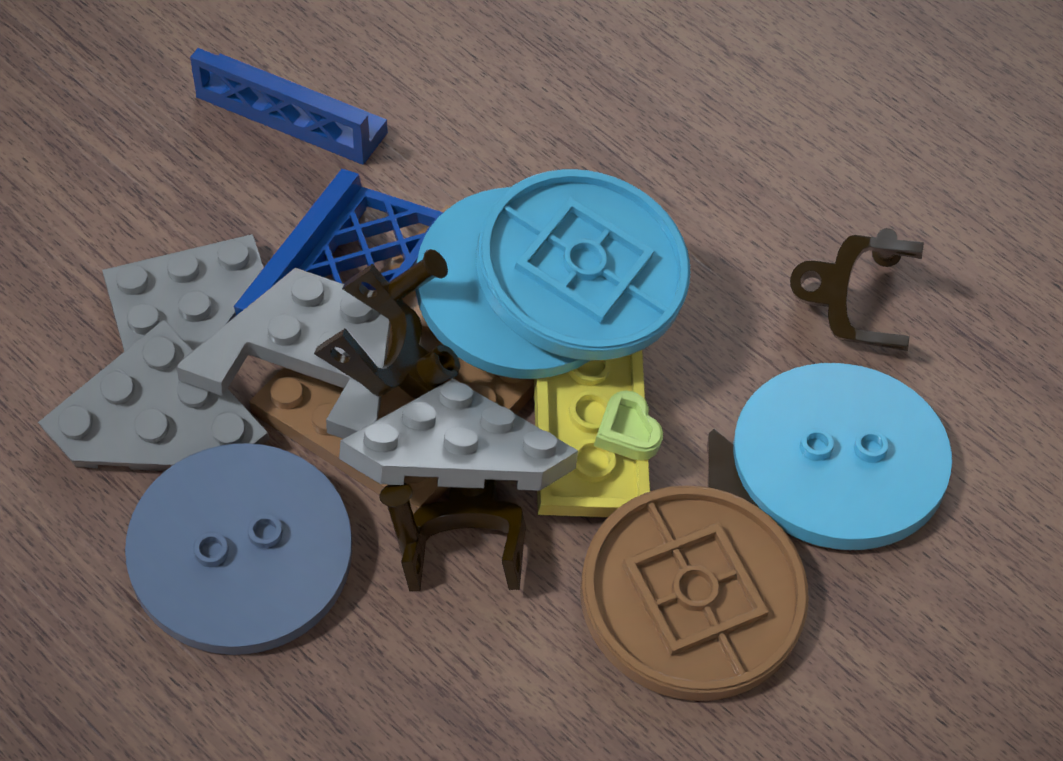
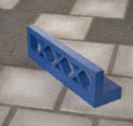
M197 48L190 56L196 98L359 164H365L388 133L387 119L221 53L215 55Z

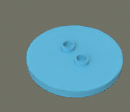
M561 169L547 171L528 177L510 187L495 201L488 211L481 228L476 249V269L482 291L500 319L516 334L533 345L560 356L580 360L620 358L643 350L656 342L666 333L677 318L690 284L691 272L688 250L678 227L668 213L649 195L628 182L589 170Z
M510 187L491 189L468 196L448 208L436 219L426 233L419 250L417 263L423 260L426 250L432 249L443 256L448 266V274L445 278L435 277L415 290L419 308L430 330L443 345L451 348L457 357L483 371L509 378L539 379L553 377L588 363L590 360L560 356L533 345L511 330L494 312L482 291L478 279L476 249L481 228L488 211L495 201Z
M819 363L805 365L783 372L770 379L753 393L743 407L737 421L733 441L734 460L739 478L758 507L768 514L789 535L817 546L832 549L865 550L878 548L900 541L915 533L933 517L939 508L951 476L952 451L950 441L941 420L931 406L914 390L899 380L877 370L852 364Z

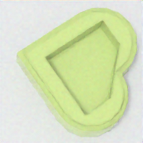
M620 391L614 394L607 404L594 446L634 460H648L657 454L663 440V430L656 419L648 416L649 407L647 401L641 395L633 391Z

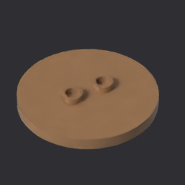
M685 485L660 488L637 496L620 506L604 521L594 535L584 560L580 581V598L585 622L592 638L605 657L620 672L639 685L656 693L683 700L708 701L729 698L745 693L769 679L782 667L794 650L803 630L808 611L809 596L806 572L794 544L783 529L768 514L745 499L722 490L703 486Z

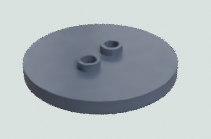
M241 443L221 445L202 450L177 462L162 473L145 491L132 514L128 526L125 546L126 565L137 600L151 620L165 633L190 647L211 653L227 655L258 653L277 648L303 635L314 627L333 607L345 586L351 567L352 535L346 507L333 484L322 472L303 458L291 452L262 444Z

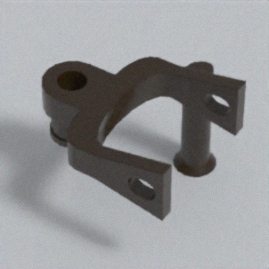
M890 228L880 230L877 237L849 236L842 243L835 263L811 260L798 264L790 277L792 292L803 303L828 307L830 330L835 338L842 341L908 351L910 336L857 330L851 326L847 314L848 286L854 266L864 252L872 251V257L878 265L891 267L900 261L901 256L922 259L924 242L897 240L896 232ZM808 278H817L821 281L820 287L814 291L805 290L802 284Z
M426 250L423 260L389 282L375 265L371 264L344 283L342 288L344 291L388 318L391 323L393 333L392 344L383 368H379L346 328L317 346L314 354L362 384L376 396L384 395L399 386L409 396L417 399L444 384L446 380L456 377L459 374L457 371L460 370V362L455 352L446 345H439L433 348L430 353L419 344L422 335L420 317L402 300L435 277L442 279L447 276L448 266L443 256L436 250ZM362 282L369 283L376 291L369 290ZM334 347L343 349L349 356L342 355Z
M485 479L484 488L451 487L448 501L424 505L417 509L414 514L410 504L413 494L410 485L405 482L404 485H386L381 490L379 498L382 504L388 506L402 555L401 564L409 591L421 590L425 546L428 538L440 532L464 528H486L503 531L508 534L501 561L508 589L520 590L526 524L521 507L511 502L498 501L494 480Z

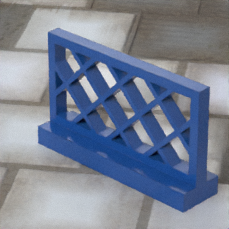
M341 169L234 305L236 316L294 268L321 277L332 275L334 281L342 283L339 276L340 272L364 265L370 266L375 262L402 255L404 262L399 268L381 273L389 282L417 264L419 250L426 233L436 219L444 212L362 187L358 173ZM367 207L386 212L387 217L359 224L358 221ZM417 223L429 226L425 233L405 239L400 228ZM393 230L397 241L368 248L365 238ZM358 240L362 251L333 259L332 254L338 246ZM362 282V284L369 290H376L369 283Z

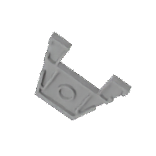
M294 268L180 361L177 366L178 379L181 382L223 396L247 356L251 355L343 387L344 390L326 419L328 434L344 439L378 420L382 395L376 396L372 394L362 384L322 360L314 352L317 346L346 328L379 368H383L387 359L391 323L388 318L342 289L344 284ZM334 347L342 355L349 356L343 349Z

